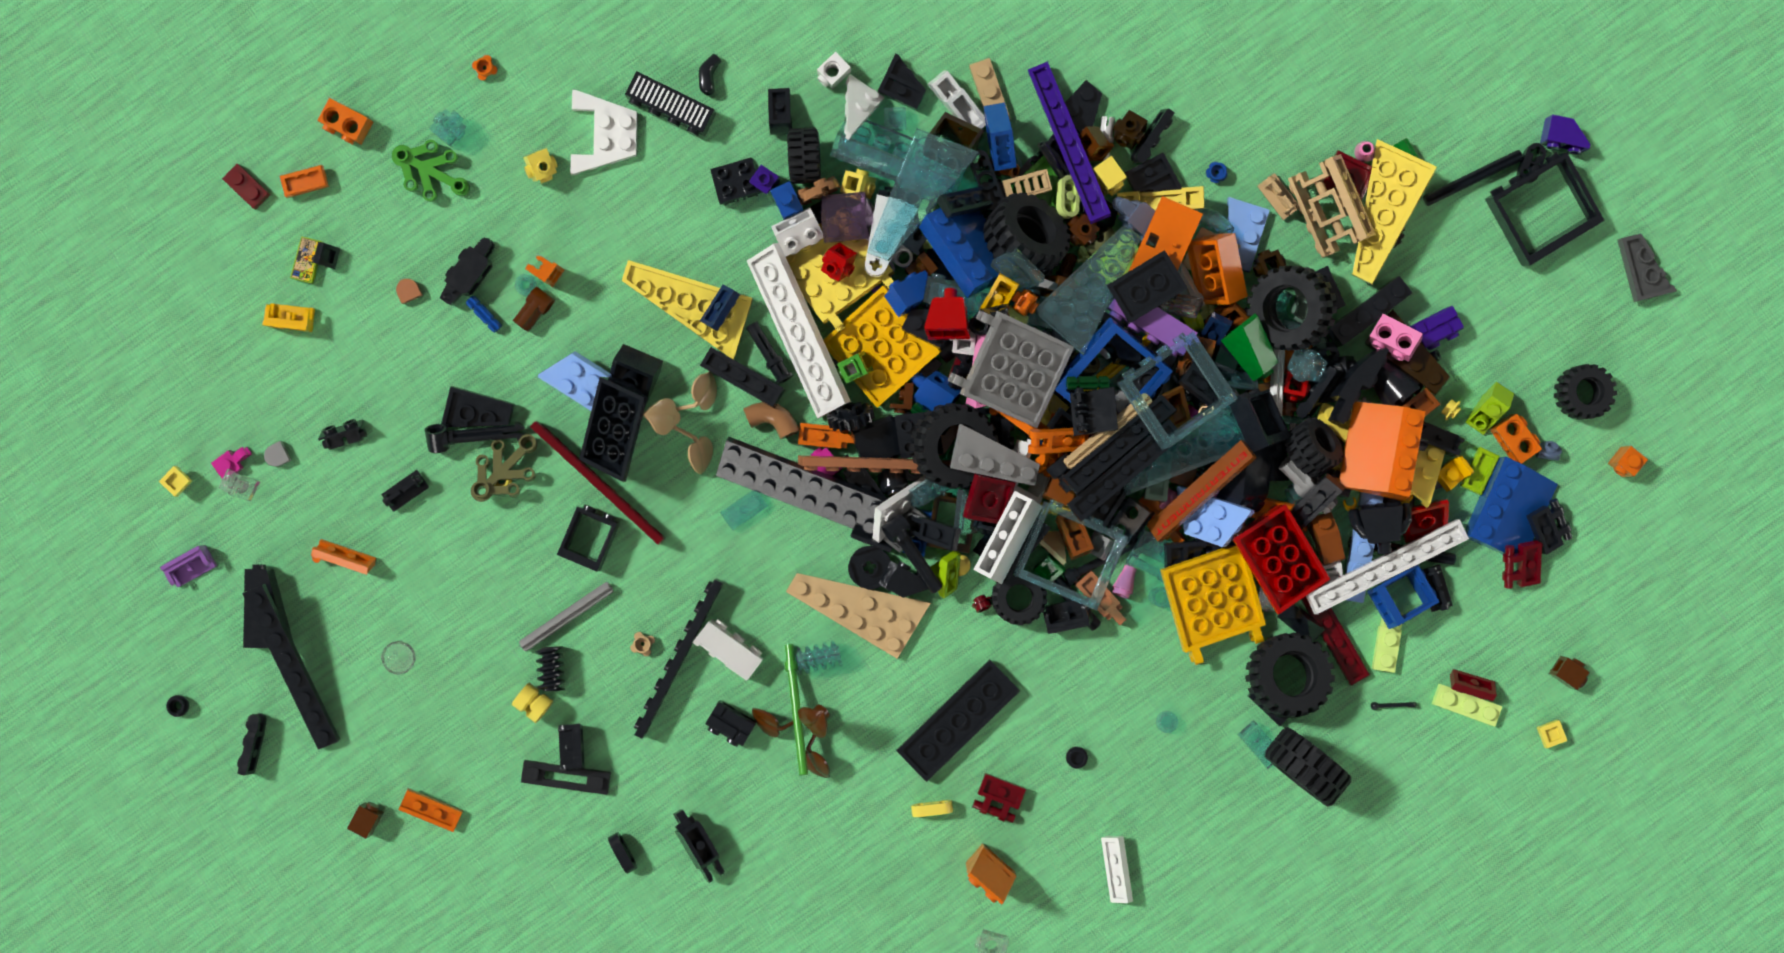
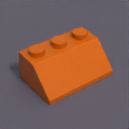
M1220 233L1192 239L1187 252L1193 281L1198 292L1204 297V303L1230 305L1248 297L1235 233Z

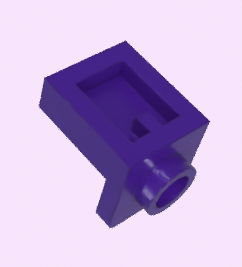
M761 164L749 182L764 194H768L772 187H777L780 179L779 176Z

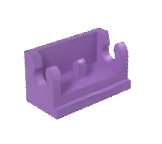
M202 545L160 566V569L164 572L172 586L181 587L217 567L206 545Z

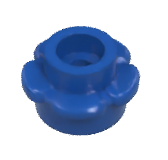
M1212 162L1206 170V176L1210 178L1211 182L1219 183L1226 179L1227 168L1223 163Z

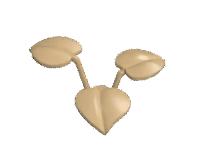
M711 372L701 374L694 380L691 394L695 403L676 407L672 399L664 398L654 403L643 413L654 431L659 435H666L674 429L693 439L694 443H691L688 447V459L692 468L698 474H702L706 470L712 459V443L709 438L702 436L698 439L676 425L680 422L681 418L678 411L695 408L698 405L702 410H708L714 404L717 395V385Z

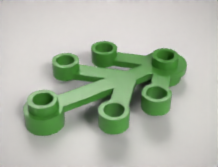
M427 140L424 145L411 149L406 145H399L392 151L393 162L402 168L405 178L403 185L406 190L414 192L418 189V182L413 178L411 166L419 171L424 188L423 198L428 202H433L437 199V192L433 190L430 176L449 185L453 193L458 196L468 194L470 185L465 179H454L434 168L447 163H456L458 155L453 150H447L441 156L424 161L415 157L425 153L435 154L439 150V145L434 140ZM431 143L435 144V148L433 150L428 149V146ZM401 152L406 154L404 159H399ZM450 153L454 154V158L449 161L447 156ZM410 181L414 182L413 188H408ZM461 182L463 187L457 190L456 184ZM432 191L433 197L428 199L427 193Z

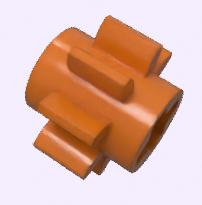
M1026 288L1022 292L1018 290L1011 299L1015 302L1012 308L1024 316H1027L1029 312L1033 314L1040 305L1036 302L1038 296Z

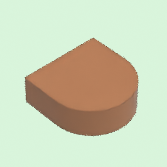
M403 279L397 284L396 292L401 304H406L423 296L419 285L411 279Z

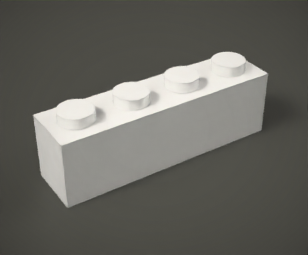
M1014 491L973 570L1002 584L1043 506Z

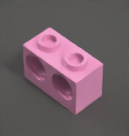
M1382 314L1370 334V342L1376 349H1389L1388 352L1392 353L1391 356L1395 359L1409 362L1422 341L1423 333ZM1388 331L1391 336L1389 338H1381L1379 333ZM1401 341H1408L1411 346L1409 348H1401L1399 343Z

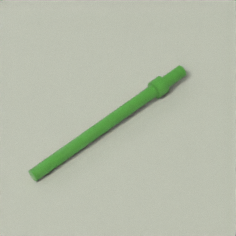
M788 644L785 645L787 661L785 662V671L788 672L799 776L808 775L803 725L798 716V710L801 708L796 672L798 671V661H795L794 645Z

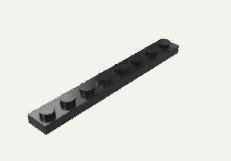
M716 578L713 582H708L704 593L707 594L704 601L699 600L694 612L697 614L693 621H688L684 629L687 632L683 640L679 639L674 648V651L677 652L674 659L669 658L664 667V670L667 671L664 678H659L654 687V690L657 691L653 698L649 697L644 706V709L647 710L644 717L639 716L634 728L637 729L634 734L641 739L645 737L693 644L692 642L695 640L724 584L723 581Z
M264 583L243 592L246 603L318 750L337 743L340 737L266 584Z

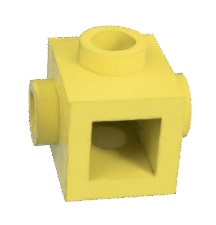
M547 148L523 157L527 165L524 167L529 179H533V182L540 180L541 184L552 180V175L557 173L555 169L558 167L553 155H549Z
M857 169L856 172L845 170L840 192L850 194L849 198L862 202L863 198L871 199L876 188V178L870 177L869 172Z

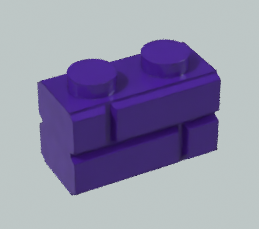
M1453 306L1446 307L1409 326L1423 333L1421 343L1428 351L1440 346L1439 341L1445 338L1447 341L1458 337L1460 335L1458 331L1464 329Z

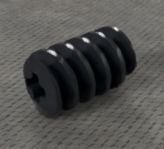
M563 646L541 647L540 650L535 651V654L542 656V658L536 660V663L542 664V667L537 668L536 671L543 673L542 676L537 677L538 681L543 682V684L537 686V689L543 691L565 690V688L559 687V685L565 683V680L558 678L564 674V671L558 669L564 665V662L557 660L563 657V653L557 652Z

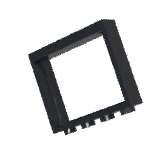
M1555 152L1545 158V163L1542 165L1537 163L1529 167L1527 174L1523 176L1519 174L1508 180L1510 184L1505 187H1496L1490 191L1491 195L1485 198L1522 266L1534 264L1605 221L1568 153L1558 154ZM1557 165L1586 218L1528 252L1499 199Z

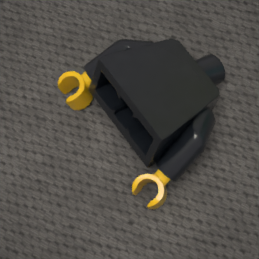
M1413 494L1404 501L1398 500L1395 502L1360 505L1358 509H1356L1357 501L1354 497H1352L1354 501L1352 506L1346 505L1344 499V508L1348 511L1352 528L1361 538L1367 539L1369 544L1377 543L1379 554L1391 553V542L1401 540V535L1406 533L1412 522V505L1410 502L1412 501Z

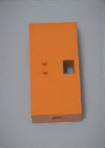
M1162 196L1129 271L1164 250L1178 271L1203 213Z

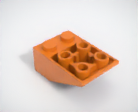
M982 843L966 862L968 880L976 888L981 886L986 892L985 895L993 903L998 901L1002 905L1015 881L1016 873Z

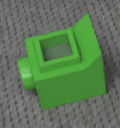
M865 351L837 363L839 367L837 372L841 380H845L846 384L873 371L872 366L867 368L862 356L866 355Z

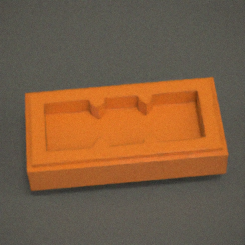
M323 165L280 176L286 198L329 187Z

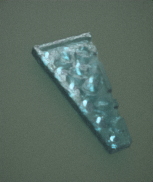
M917 128L867 253L889 261L920 225L924 217L936 206L938 197L946 194L978 156L979 152Z
M1126 224L1112 235L1035 310L1038 316L1083 356L1113 297L1106 285L1124 275L1141 240V237Z

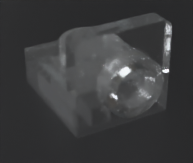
M227 469L219 489L231 496L251 501L260 482L254 478Z

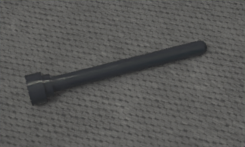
M1150 531L1138 537L1130 548L1120 546L1110 551L1105 561L1096 558L1077 569L1069 567L1065 569L1063 576L1068 585L1072 586L1078 583L1077 580L1081 579L1080 576L1155 539Z

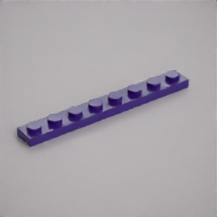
M1048 61L1028 69V74L1090 224L1110 217V210Z

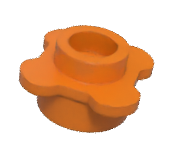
M484 55L472 63V68L476 70L478 78L482 81L486 80L491 74L495 75L498 71L497 67L491 62L492 58L489 55Z

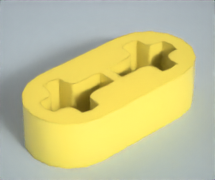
M952 800L911 805L912 817L952 813Z

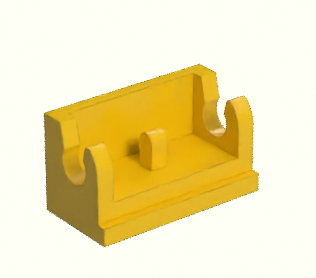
M270 303V305L266 304L262 325L271 328L312 332L315 308Z

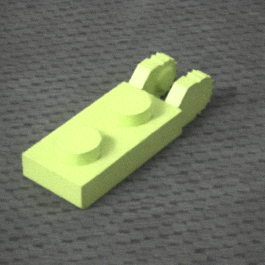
M1381 617L1380 626H1378L1372 669L1395 673L1402 624L1388 629Z

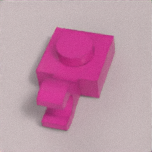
M241 447L235 453L228 450L211 462L222 480L227 481L243 469L240 462L251 456L252 453L248 447Z

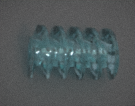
M831 640L830 647L823 642L822 649L817 644H814L813 651L807 645L804 653L800 647L797 648L796 659L800 675L802 668L809 674L810 667L815 672H818L819 665H821L823 670H826L827 663L832 668H835L836 661H838L841 667L843 666L839 645H836L834 640Z

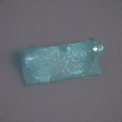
M925 479L909 489V492L913 495L910 500L913 507L924 506L950 488L937 485Z

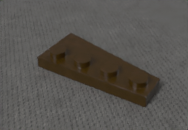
M1393 309L1387 315L1405 324ZM1382 331L1379 333V336L1381 338H1389L1391 334L1388 331ZM1369 337L1365 341V345L1374 351L1376 348L1371 345ZM1401 341L1399 346L1401 348H1409L1411 344L1408 341ZM1421 342L1409 362L1395 359L1391 356L1392 353L1390 352L1386 355L1388 361L1416 379L1435 396L1450 379V376Z

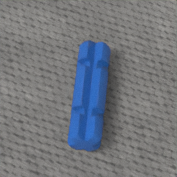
M475 296L470 297L466 301V305L474 310L473 312L484 324H488L487 327L495 333L502 327V324L497 319H494L493 314L484 305L480 304V301Z

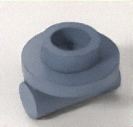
M1553 441L1542 442L1540 444L1542 450L1536 453V458L1559 461L1562 453L1560 446Z

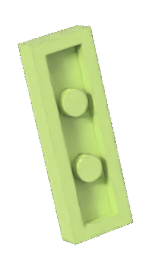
M1438 684L1432 701L1433 705L1494 727L1502 710L1500 705L1466 693H1459L1442 684Z

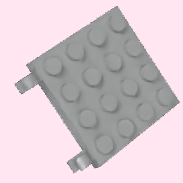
M979 310L976 319L991 326L967 378L965 379L951 372L947 381L962 387L960 394L1038 428L1074 346L999 311L996 312L994 317Z

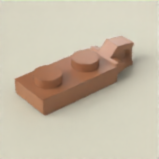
M1092 570L1075 584L1108 621L1113 618L1121 625L1127 620L1119 612L1123 608L1120 602Z

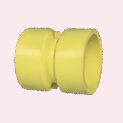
M529 682L516 696L511 705L520 712L525 711L526 717L536 724L552 705L553 700L545 694L540 695L539 689Z

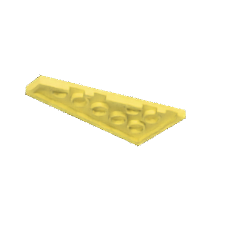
M1378 139L1376 141L1364 207L1376 235L1358 242L1352 273L1353 276L1371 285L1376 280L1437 169L1436 166Z
M1322 403L1316 418L1327 424L1335 432L1338 439L1346 443L1350 418L1344 424L1335 425L1329 422L1328 419L1335 406ZM1429 444L1425 451L1418 450L1410 496L1413 494L1422 501L1421 504L1426 508L1431 504L1445 455L1444 450Z

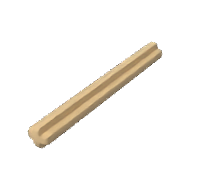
M1141 394L1117 415L1118 430L1152 403V399L1148 394ZM1118 430L1095 433L1067 456L1063 461L1069 469L1074 468Z

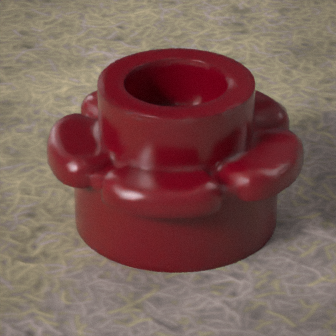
M985 594L980 595L973 600L972 608H975L977 613H981L992 607L990 601L992 598H986Z

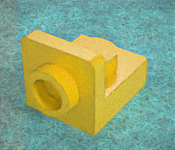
M1460 455L1449 460L1441 467L1437 481L1448 492L1465 477L1472 475L1474 470L1470 467L1469 462Z

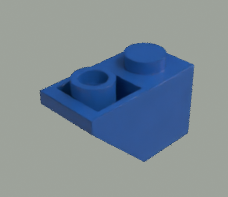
M926 270L918 274L913 272L905 280H896L889 285V291L884 297L898 318L909 313L911 309H916L923 301L928 275Z

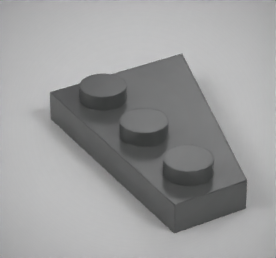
M1641 233L1617 240L1634 302L1677 291L1674 285L1669 284L1665 277L1667 274L1656 263L1655 255Z

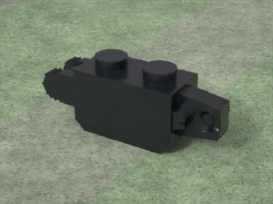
M484 237L474 248L469 246L461 251L457 264L451 266L445 274L446 279L444 281L447 284L440 299L452 306L462 295L471 296L474 294L493 268L492 261L488 259L495 248L492 240Z
M683 809L673 813L678 823L675 826V833L696 869H700L708 883L713 881V876L707 869V866L711 863L720 876L724 874L725 871L718 860L720 858L701 823L695 820L693 816L688 818Z

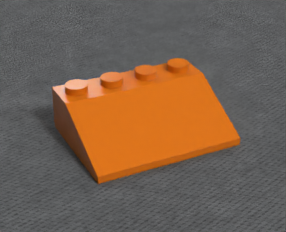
M1365 402L1354 403L1339 476V482L1345 486V489L1399 501L1410 498L1426 411L1403 406Z

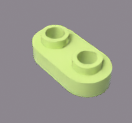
M1067 175L1057 183L1056 210L1064 219H1070L1079 212L1080 197L1071 176Z

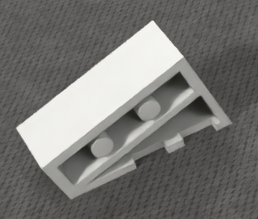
M712 619L708 621L692 643L696 646H702L709 652L710 656L719 659L726 667L747 681L763 661L762 652L753 645L749 647L743 643L745 639L738 633L731 634L726 630L728 626L721 620L717 619L714 621Z

